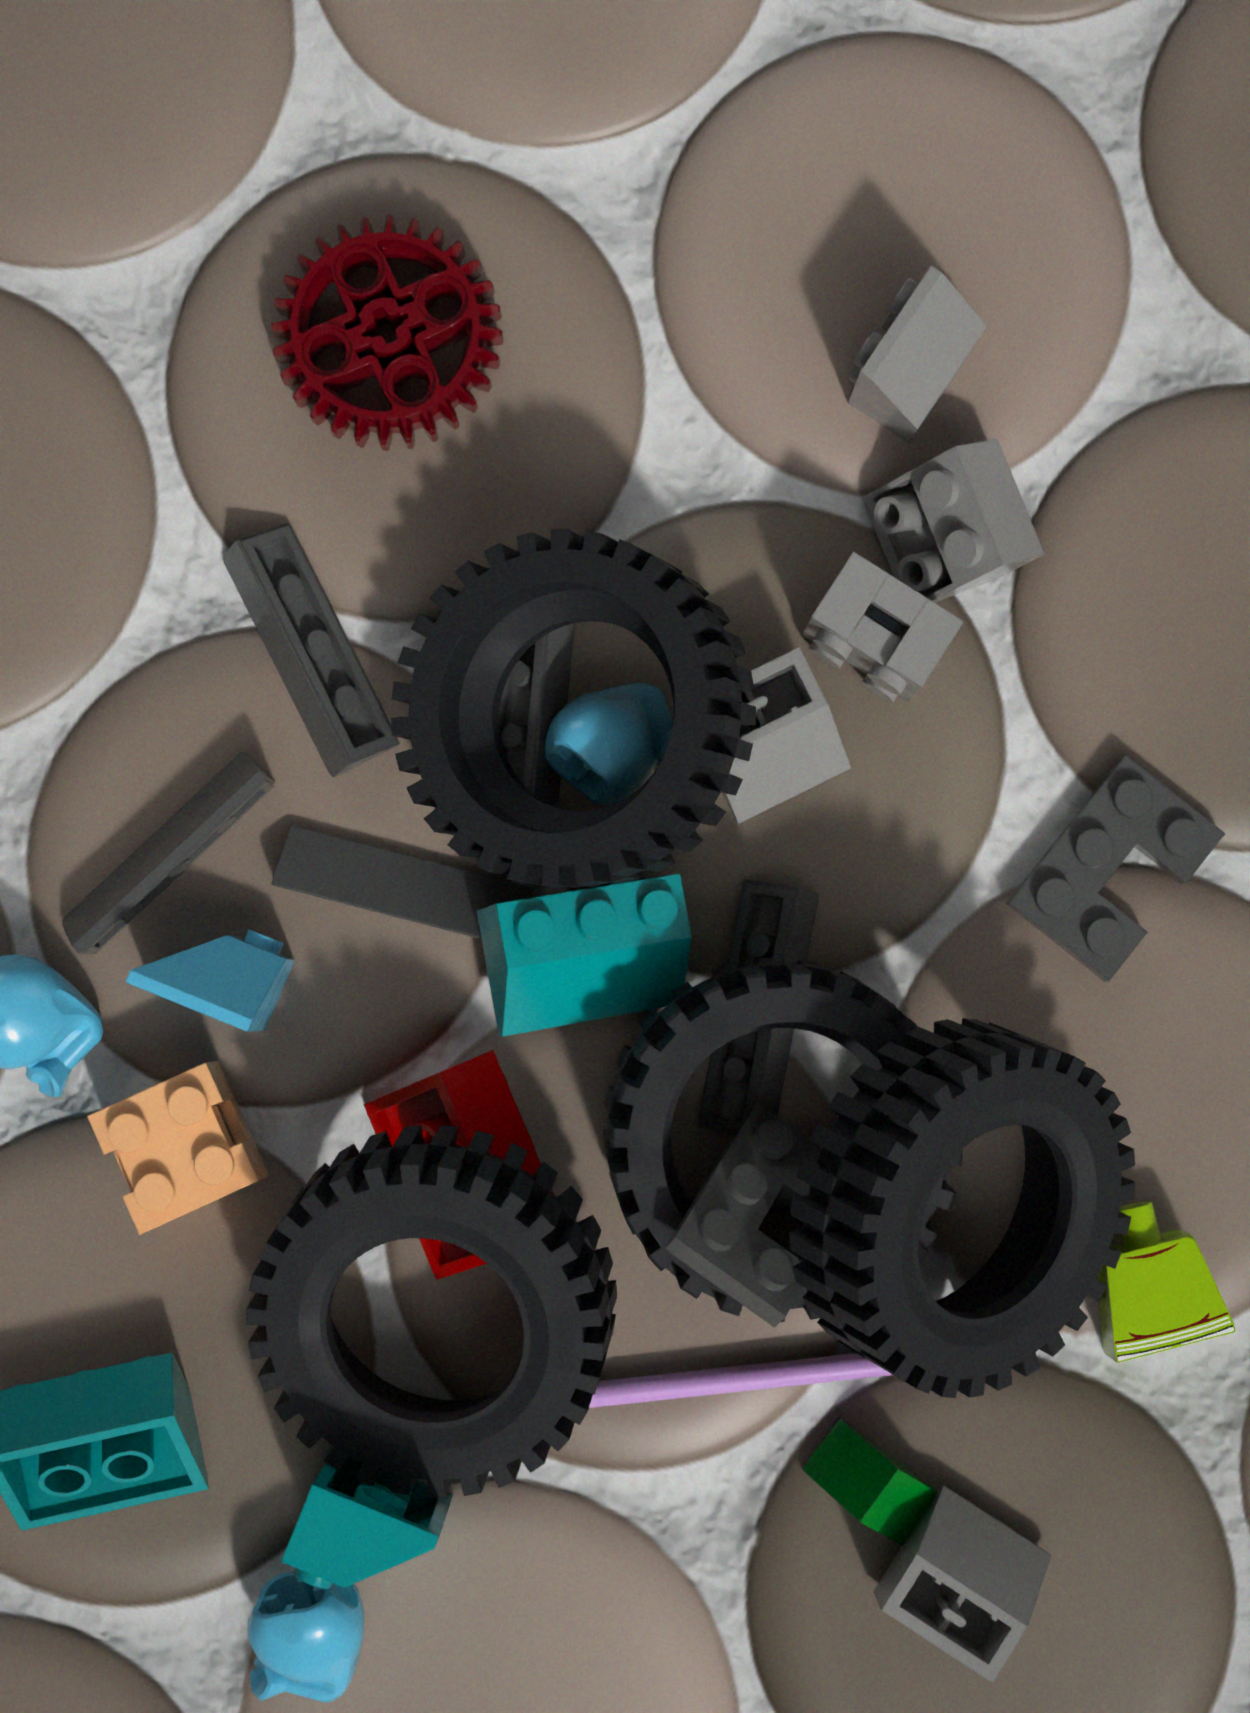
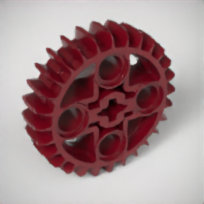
M390 214L386 216L383 232L374 233L368 218L363 216L361 219V235L353 238L344 225L339 224L337 231L340 244L332 248L321 237L316 238L315 241L321 255L316 262L303 254H298L297 260L305 274L303 279L287 274L284 275L283 282L288 291L294 295V299L275 298L274 305L277 311L289 318V320L271 323V331L274 337L288 341L273 347V355L280 364L292 363L280 372V377L287 387L301 384L292 397L298 407L302 408L316 401L310 411V418L314 424L319 426L331 415L333 416L330 428L333 436L337 439H341L349 426L354 427L355 442L361 448L365 446L370 432L377 433L381 448L384 451L390 449L392 434L401 433L407 448L413 449L415 445L414 430L423 428L431 441L436 442L438 440L436 421L443 418L453 429H458L460 425L454 408L460 404L463 408L474 413L478 406L476 399L470 392L471 388L473 387L485 392L490 391L492 387L491 380L481 371V368L499 369L501 362L498 354L486 349V347L502 345L504 340L503 331L500 328L486 326L502 318L498 303L483 304L494 296V286L490 280L474 283L482 275V267L478 259L475 258L460 266L465 257L464 245L460 241H456L447 250H442L444 235L439 227H436L425 241L421 239V228L416 218L411 220L406 234L398 233L394 218ZM386 259L414 261L428 267L435 273L399 289ZM365 266L378 271V277L369 287L359 289L347 284L351 272L357 268ZM334 282L347 312L324 323L315 325L310 329L311 317L319 297L329 284ZM440 298H454L461 303V309L451 319L440 320L429 314L432 304ZM390 324L392 330L396 332L397 340L386 344L384 338L380 336L379 328ZM467 336L465 351L458 369L445 386H441L437 371L429 354L457 343ZM336 347L346 351V358L337 369L324 371L315 367L316 358L326 348ZM377 378L391 410L368 409L346 400L339 393L346 392L351 388ZM419 378L428 382L430 385L429 391L419 401L405 402L397 397L399 387L408 379Z

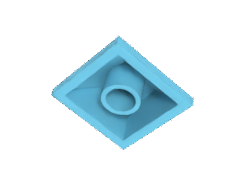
M248 929L245 939L226 935L132 969L128 974L126 983L244 1031L266 1030L295 960L280 954L283 942Z

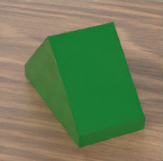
M840 1417L837 1418L802 1466V1470L860 1523L902 1546L938 1493L936 1488Z

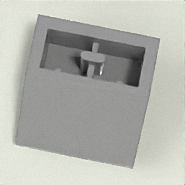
M932 265L920 283L910 277L907 279L888 309L890 313L882 325V328L887 331L886 334L883 336L875 330L870 334L854 359L853 363L855 366L847 378L855 384L848 403L908 443H911L978 343L987 326L947 277Z
M998 439L954 446L862 497L893 576L934 603L995 580L1045 555Z
M800 647L751 670L754 689L741 691V701L756 707V725H740L739 739L753 743L750 760L745 761L734 758L729 774L742 778L743 781L736 796L722 793L737 824L851 769L829 705Z
M941 1483L937 1490L938 1493L904 1545L900 1548L873 1592L881 1611L993 1683L1028 1628L1052 1556L1040 1546Z

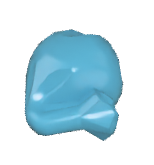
M630 683L579 696L566 704L552 720L545 742L546 760L560 777L573 785L589 801L597 805L615 804L627 798L650 778L653 770L658 767L666 752L671 736L673 717L664 693L658 687L647 683Z
M18 954L0 956V1068L10 1070L26 1067V1077L31 1082H36L39 1085L40 1092L50 1097H61L72 1069L102 1039L104 1033L102 1018L93 1005L52 967L33 957Z
M287 1572L277 1575L261 1589L247 1622V1637L257 1656L254 1662L256 1667L250 1672L251 1690L258 1699L263 1701L280 1693L288 1692L327 1703L333 1702L343 1695L350 1685L356 1670L364 1635V1607L355 1584L343 1588L332 1583L331 1588L322 1589L302 1582L293 1575V1572Z

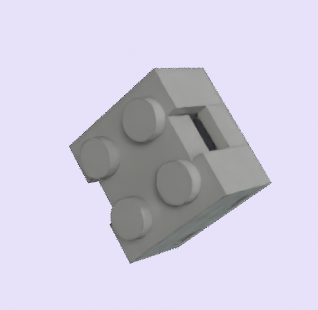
M853 551L815 610L802 636L812 642L808 650L829 666L840 669L846 661L865 673L866 676L861 684L879 698L893 703L899 697L903 701L908 702L923 687L964 621Z

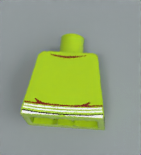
M1152 1201L1136 1202L1119 1207L1120 1212L1131 1216L1128 1234H1120L1123 1244L1112 1246L1122 1253L1115 1269L1103 1264L1096 1278L1107 1285L1098 1302L1104 1353L1115 1362L1120 1363L1236 1332L1234 1322L1193 1235L1183 1230H1173L1160 1234Z

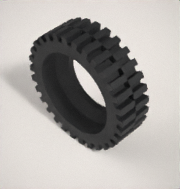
M569 529L551 530V540L534 532L517 536L519 551L498 543L484 550L491 566L490 568L468 560L455 571L465 585L461 591L441 584L430 597L443 611L437 619L419 613L412 625L411 630L426 637L421 651L405 646L402 648L398 664L415 669L411 684L393 681L391 699L409 704V716L391 718L392 736L409 739L412 744V749L395 753L399 771L418 774L422 778L406 789L414 804L435 807L424 820L435 833L454 835L447 844L460 856L479 858L475 866L489 873L508 875V880L541 886L589 889L611 885V882L625 883L645 879L642 870L661 872L676 863L671 855L672 851L691 852L703 841L695 829L700 824L716 826L726 813L725 810L715 804L721 792L736 796L743 781L742 778L729 773L734 758L745 761L750 760L753 743L740 740L739 733L740 725H756V707L741 701V691L754 689L752 672L736 664L735 658L746 654L740 637L724 630L723 626L731 622L720 606L705 599L709 593L698 582L682 574L683 571L668 562L621 539L618 542L604 534L585 531V537ZM592 621L615 624L629 630L646 643L664 668L673 698L674 715L670 740L666 752L654 773L638 790L627 798L613 805L591 811L561 809L541 800L529 791L509 765L503 750L499 731V711L502 693L507 679L518 660L526 650L546 634L566 625Z
M962 1018V1023L959 1024L946 1019L934 1022V1033L921 1027L904 1033L907 1049L892 1042L887 1043L876 1051L882 1065L879 1071L862 1063L850 1076L859 1089L854 1097L851 1098L837 1092L827 1107L839 1117L831 1130L819 1124L816 1125L809 1142L821 1147L822 1151L817 1163L802 1159L796 1177L810 1185L809 1195L792 1196L790 1215L806 1223V1228L789 1232L790 1250L805 1258L804 1261L793 1266L796 1282L810 1290L802 1298L808 1310L821 1317L817 1323L828 1334L837 1338V1341L920 1391L929 1394L931 1390L939 1396L956 1398L957 1391L970 1398L984 1395L985 1384L998 1391L1012 1385L1011 1369L1027 1377L1040 1368L1036 1355L1039 1349L1053 1357L1065 1346L1059 1333L1064 1325L1078 1331L1087 1320L1088 1316L1079 1308L1086 1296L1099 1302L1107 1285L1096 1278L1103 1264L1115 1269L1122 1253L1110 1246L1114 1233L1128 1234L1131 1216L1120 1212L1119 1205L1120 1202L1134 1199L1135 1182L1121 1176V1171L1135 1165L1134 1148L1119 1142L1131 1133L1127 1118L1113 1113L1121 1105L1115 1092L1102 1087L1106 1080L1096 1070L1086 1067V1062L990 1022L987 1024L977 1019ZM1021 1125L1025 1147V1171L1020 1198L1008 1230L989 1260L969 1281L948 1296L935 1301L924 1283L918 1253L921 1222L932 1190L949 1163L973 1140L996 1128Z
M422 1125L409 1126L402 1129L393 1147L387 1131L370 1136L360 1153L356 1146L352 1144L338 1153L330 1167L325 1162L311 1176L306 1186L301 1188L267 1240L259 1256V1259L262 1260L252 1274L248 1290L256 1293L246 1307V1325H258L248 1341L251 1358L268 1357L257 1377L264 1392L280 1386L283 1387L284 1390L274 1406V1410L283 1422L288 1421L299 1413L305 1419L296 1437L309 1449L321 1437L327 1440L332 1445L324 1461L339 1471L348 1456L360 1461L363 1465L356 1480L374 1486L380 1470L394 1474L391 1492L410 1495L416 1479H426L428 1498H446L453 1479H460L464 1496L482 1493L489 1471H491L499 1488L515 1482L521 1462L531 1473L545 1463L550 1446L559 1451L569 1441L574 1423L581 1424L588 1412L593 1394L595 1395L614 1330L616 1314L612 1313L617 1299L616 1280L608 1281L613 1265L609 1247L595 1250L601 1234L600 1226L594 1215L579 1222L575 1221L583 1201L575 1189L570 1186L556 1197L551 1190L558 1172L544 1161L536 1172L531 1175L521 1168L527 1155V1150L511 1143L505 1158H500L489 1153L494 1135L476 1130L468 1147L457 1145L458 1127L446 1125L439 1126L431 1143L424 1144ZM408 1238L440 1240L475 1254L492 1267L504 1280L512 1292L521 1314L524 1331L523 1353L514 1375L498 1392L488 1396L465 1400L428 1398L402 1390L386 1382L357 1359L349 1350L333 1323L331 1317L333 1293L338 1279L354 1260L374 1247L387 1242Z

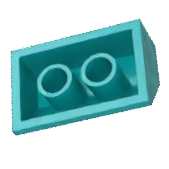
M680 874L497 903L477 910L499 1037L666 1007L676 998L672 991L685 983L692 936Z
M173 1352L158 1356H145L131 1362L95 1370H82L68 1376L32 1384H19L9 1389L0 1390V1494L21 1531L209 1489L208 1475L190 1389Z
M348 1456L340 1471L326 1462L311 1486L281 1562L294 1567L293 1575L311 1586L329 1589L332 1583L346 1588L434 1550L453 1494L448 1493L446 1498H428L427 1484L415 1480L410 1495L391 1492L394 1474L380 1470L374 1486L356 1480L363 1465L360 1461Z

